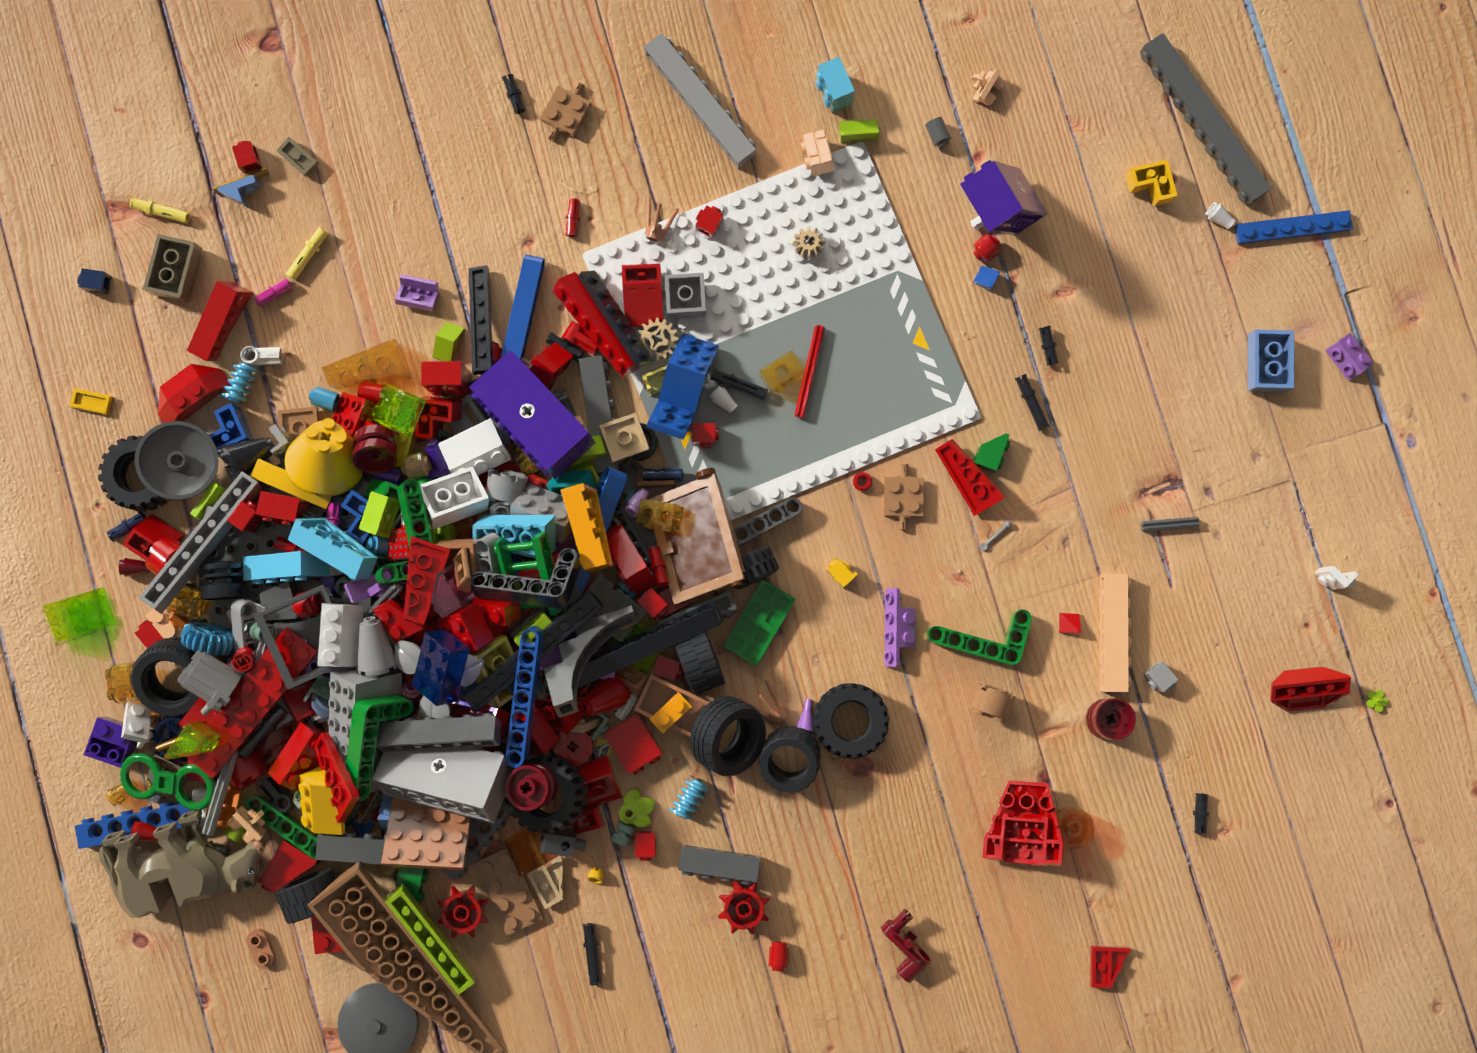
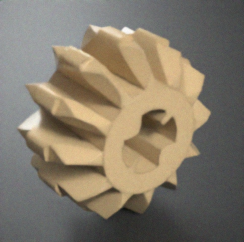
M807 226L806 232L800 228V234L794 235L796 240L793 241L792 245L796 246L795 253L801 252V258L805 254L808 260L811 259V254L817 258L819 256L818 252L824 251L822 246L825 245V240L821 239L823 233L817 234V228L810 231V226ZM806 240H808V242L812 241V246H810V244L805 245Z

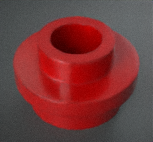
M860 472L854 476L853 486L858 491H867L872 486V478L868 473ZM865 479L866 484L860 485L859 480Z

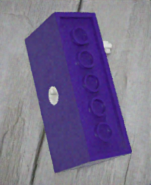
M989 160L980 166L981 170L976 173H969L963 178L964 181L960 183L979 215L970 221L975 231L985 225L988 232L1016 236L1048 215L1020 168Z
M511 350L470 386V389L474 392L471 396L547 478L551 475L556 480L596 443L580 422Z

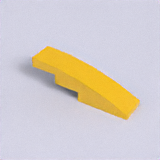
M261 459L257 460L250 475L252 478L325 509L332 497L313 492L310 494L301 490L290 480L286 470Z

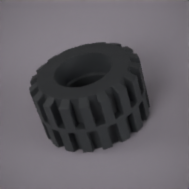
M769 546L761 547L741 557L746 579L742 580V586L735 589L745 588L778 571L780 567Z

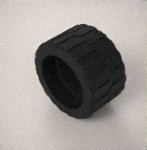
M706 631L675 645L684 673L694 695L725 684L724 676Z
M783 726L782 728L775 729L765 739L759 758L760 773L764 781L770 787L780 792L793 793L808 788L814 782L819 770L821 750L818 741L806 729L797 726ZM793 746L805 753L809 763L801 771L787 772L780 769L774 763L772 753L779 747Z
M326 868L309 874L276 890L275 895L287 924L296 923L315 916L307 905L337 879L333 868Z

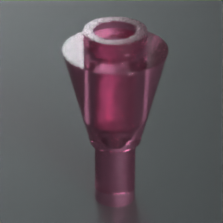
M415 681L403 683L401 686L402 696L413 703L421 693V686Z

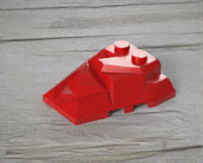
M1009 780L999 802V809L992 818L993 823L990 830L986 832L984 837L982 858L1010 864L1049 867V865L1063 866L1064 843L1049 784Z

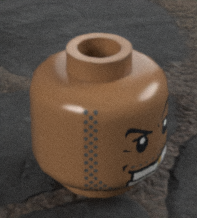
M416 453L404 458L401 470L404 476L407 475L409 479L417 480L427 477L429 471H432V466L428 456H425L423 453Z

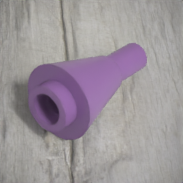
M805 699L804 711L801 714L797 727L804 728L807 732L815 733L811 712L813 700Z

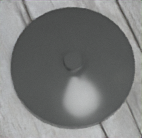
M171 421L155 426L142 437L135 453V468L141 482L153 494L168 500H186L201 494L209 487L218 471L219 460L214 442L201 428L187 422Z
M380 982L364 985L354 991L342 1005L338 1016L339 1038L348 1053H405L413 1044L419 1025L418 1012L405 1003L397 994L390 992Z

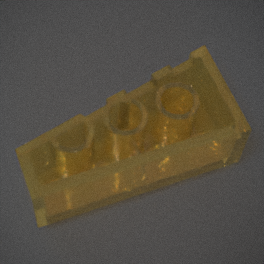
M395 339L322 367L327 383L333 389L359 386L360 383L365 382L377 383L412 378L401 347Z

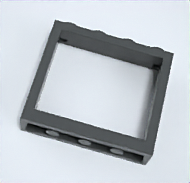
M320 585L253 615L287 689H291L337 667L321 666L293 679L264 617L318 593L321 594L324 603L332 604L330 599L333 598L329 587L324 588L323 585Z

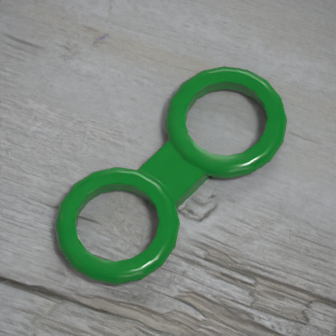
M135 753L127 757L122 763L120 770V782L130 796L136 799H149L158 792L174 794L177 801L191 811L207 808L211 804L216 787L215 779L211 778L195 764H187L181 767L177 773L164 771L152 756L145 753ZM135 762H143L152 770L154 780L151 788L147 791H141L132 785L129 772ZM189 772L197 773L205 780L207 793L201 802L189 800L183 792V778Z

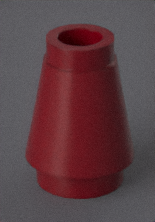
M130 558L119 560L120 575L128 577L149 573L143 560Z

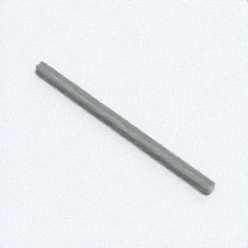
M259 641L255 654L256 659L252 667L268 649L267 644ZM238 750L220 771L202 833L212 836L215 833L238 757Z

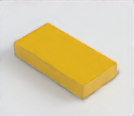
M74 388L69 407L109 416L114 397Z

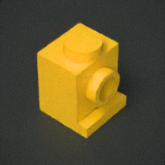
M834 558L828 564L830 568L827 572L842 588L858 575L856 571L853 574L850 572L852 568L845 560L841 562Z

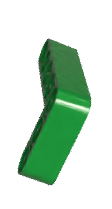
M408 479L398 487L397 492L410 548L411 536L433 543L420 484L414 479ZM405 486L411 487L413 493L409 494L406 491ZM410 505L416 507L417 513L410 511ZM414 525H418L421 528V533H417L414 530ZM409 561L387 564L381 567L375 574L376 581L384 586L392 585L395 582H407V575L404 574L403 567L408 568ZM384 570L390 573V580L383 576Z
M1021 609L1013 612L1004 644L940 626L930 627L926 631V639L932 644L1003 664L1015 665L1022 658L1032 617L1027 610ZM1019 613L1025 615L1026 619L1023 624L1017 621ZM934 629L940 632L938 640L931 638V632ZM1014 632L1020 634L1021 638L1018 643L1012 640ZM952 635H957L959 638V643L956 646L950 643ZM971 640H975L978 644V648L975 651L969 649V642ZM991 645L997 649V653L994 656L988 654V647ZM1009 651H1013L1016 655L1015 660L1012 662L1007 659Z
M398 694L359 699L353 706L346 769L350 773L355 787L358 789L359 801L368 798L371 792L379 722L405 718L413 711L412 701Z
M263 795L252 796L246 800L245 808L247 811L251 808L256 813L262 810L264 814L261 818L266 822L265 825L311 858H316L317 837L321 833H313L288 812H278L275 810L273 802ZM255 799L260 802L259 809H256L253 805ZM270 811L276 813L275 821L270 819ZM350 815L345 822V832L354 820ZM287 822H289L292 825L291 832H288L285 829V824ZM303 833L308 836L307 843H303L301 840Z

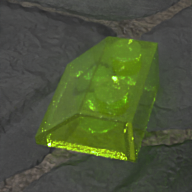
M201 721L187 723L163 758L168 760L213 751L219 743L217 739L220 735Z

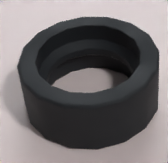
M640 423L642 430L650 437L649 450L629 458L643 461L649 459L655 453L658 440L653 429L647 428V425L644 423Z

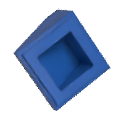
M981 266L973 283L990 291L1000 272L986 266Z

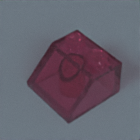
M453 563L436 573L431 602L434 611L441 618L461 608L475 597L472 592L467 593L457 589Z

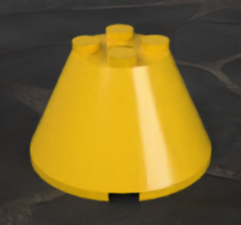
M330 418L310 425L290 444L285 455V469L288 477L298 488L310 494L313 492L324 494V496H335L345 493L356 486L363 476V471L356 468L353 463V437Z

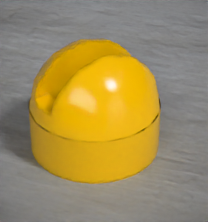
M594 867L590 870L587 880L595 884H602L604 872L601 868L597 871V868Z

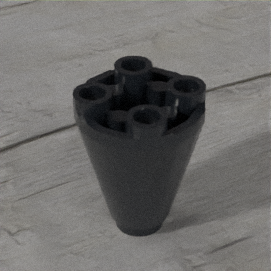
M270 437L266 439L259 438L224 444L217 449L221 460L228 464L225 469L229 477L234 481L242 471L247 475L251 473L258 459L266 461L273 455L270 450L275 446Z

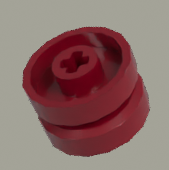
M368 425L357 430L353 436V463L356 468L370 474H381L393 469L397 464V436L394 431L381 425Z
M532 763L515 768L509 774L506 780L505 792L508 800L514 807L520 810L531 811L546 806L553 800L557 792V781L549 767L543 764Z

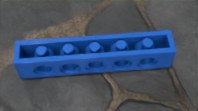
M172 802L159 804L160 808L157 809L147 806L140 808V812L133 813V810L120 812L121 816L114 817V814L101 816V820L95 821L94 817L84 819L82 824L75 825L78 849L102 845L101 841L108 834L119 831L116 827L117 822L122 824V830H125L126 835H130L137 818L156 828L177 822V829H180L181 825L174 815L175 810H178L181 816L191 810L183 807L180 803L172 805ZM156 814L161 816L160 823H157L155 820ZM98 826L102 828L103 832L101 835L97 832Z

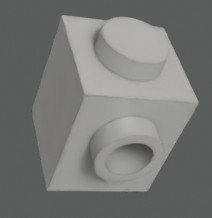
M1158 661L1143 673L1149 680L1148 685L1158 692L1165 691L1167 693L1176 686L1174 683L1178 681V678L1163 661Z

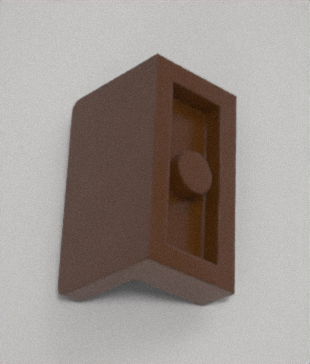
M675 480L636 482L637 491L639 488H643L649 492L648 500L675 489L676 482Z

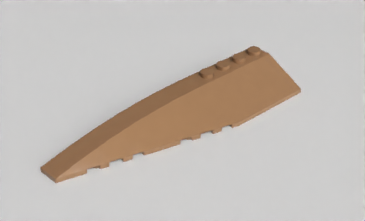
M360 861L341 874L307 905L360 970L367 972L371 975V978L382 983L393 994H397L405 1003L420 1014L434 1021L442 1030L445 1029L457 1041H461L468 1046V1049L472 1052L501 1053L504 1051L465 994L462 992L458 995L388 907L385 903V892Z

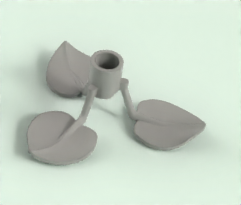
M398 641L395 644V660L402 672L414 674L418 671V668L441 669L440 677L445 680V683L436 691L434 696L426 694L420 701L419 709L423 719L426 717L443 719L445 716H450L451 709L448 702L444 698H438V695L451 683L453 677L460 686L471 685L480 675L484 665L483 659L464 652L454 654L446 666L444 664L422 665L425 661V654L419 646L408 641Z

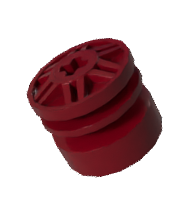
M1118 698L1100 699L1092 703L1085 717L1086 726L1090 733L1096 738L1103 740L1124 739L1131 734L1136 724V716L1132 706L1125 700ZM1105 716H1108L1110 723H1107V719H1105Z

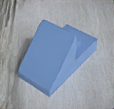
M254 175L217 187V190L224 197L248 207L243 194L254 193L256 189L261 188L259 180Z

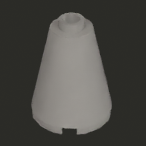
M374 616L364 618L359 628L358 674L361 675L362 671L365 672L366 676L380 675L389 672V668L392 666L396 669L398 666L395 660V653L381 620L376 619Z

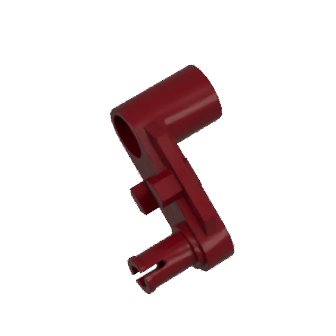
M903 909L894 920H887L881 926V930L907 956L896 969L906 982L911 983L931 963V959L914 942L917 938L916 934L912 931L906 934L902 930L913 919L911 913L907 914L908 910Z

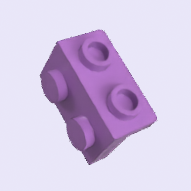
M401 275V285L395 297V304L433 312L439 297L438 282Z
M1351 332L1326 349L1328 355L1347 380H1351L1373 364L1370 356L1363 350Z

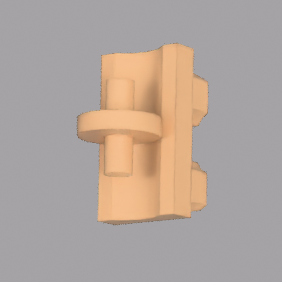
M996 68L994 72L989 71L988 73L982 71L980 75H973L972 81L975 83L973 89L977 90L972 101L975 103L982 102L987 106L993 104L996 96L990 92L991 88L998 91L1005 84V81L999 76L1001 73L999 69Z
M242 805L236 810L228 823L233 830H237L240 826L247 830L242 834V839L247 844L252 840L259 841L267 831L263 827L266 822L261 818L264 812L260 810L256 813L252 808L247 811Z

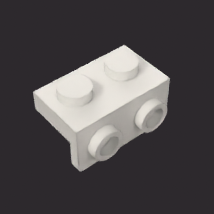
M1335 566L1319 568L1314 573L1318 577L1317 580L1323 586H1328L1331 590L1350 588L1356 582L1355 578L1359 575L1356 571L1341 573Z
M128 701L125 706L121 738L137 741V748L139 749L145 743H148L152 734L149 731V727L154 717L151 715V710L143 704Z

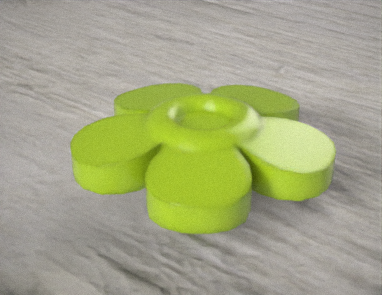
M1382 690L1369 691L1367 693V698L1370 699L1366 702L1368 708H1374L1376 712L1383 711V706L1388 705V699L1382 698L1384 696Z

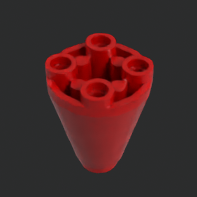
M615 672L614 678L608 677L607 679L595 680L578 700V713L582 716H590L621 709L630 698V692L620 679V675Z

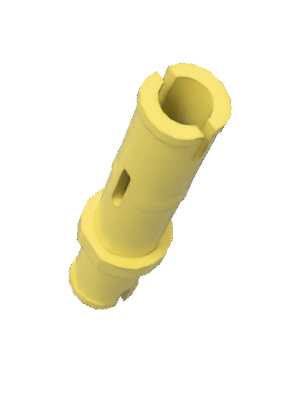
M132 198L130 201V209L145 212L149 216L156 215L186 224L190 220V212L156 204L152 200L144 201Z
M318 227L311 239L305 242L306 246L286 272V275L295 281L297 280L315 252H319L320 245L328 236L327 232Z

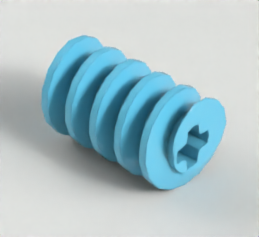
M239 362L240 365L233 366L237 372L230 373L234 379L227 380L232 386H225L224 388L229 393H222L221 396L241 404L240 401H247L243 394H250L246 387H253L249 380L256 379L252 372L258 373L259 370Z
M689 775L693 780L692 782L685 781L689 787L681 788L685 794H677L680 802L673 801L676 809L669 808L670 811L683 819L693 818L690 812L695 813L697 811L694 805H701L698 798L704 799L705 795L703 792H709L706 784L692 775Z

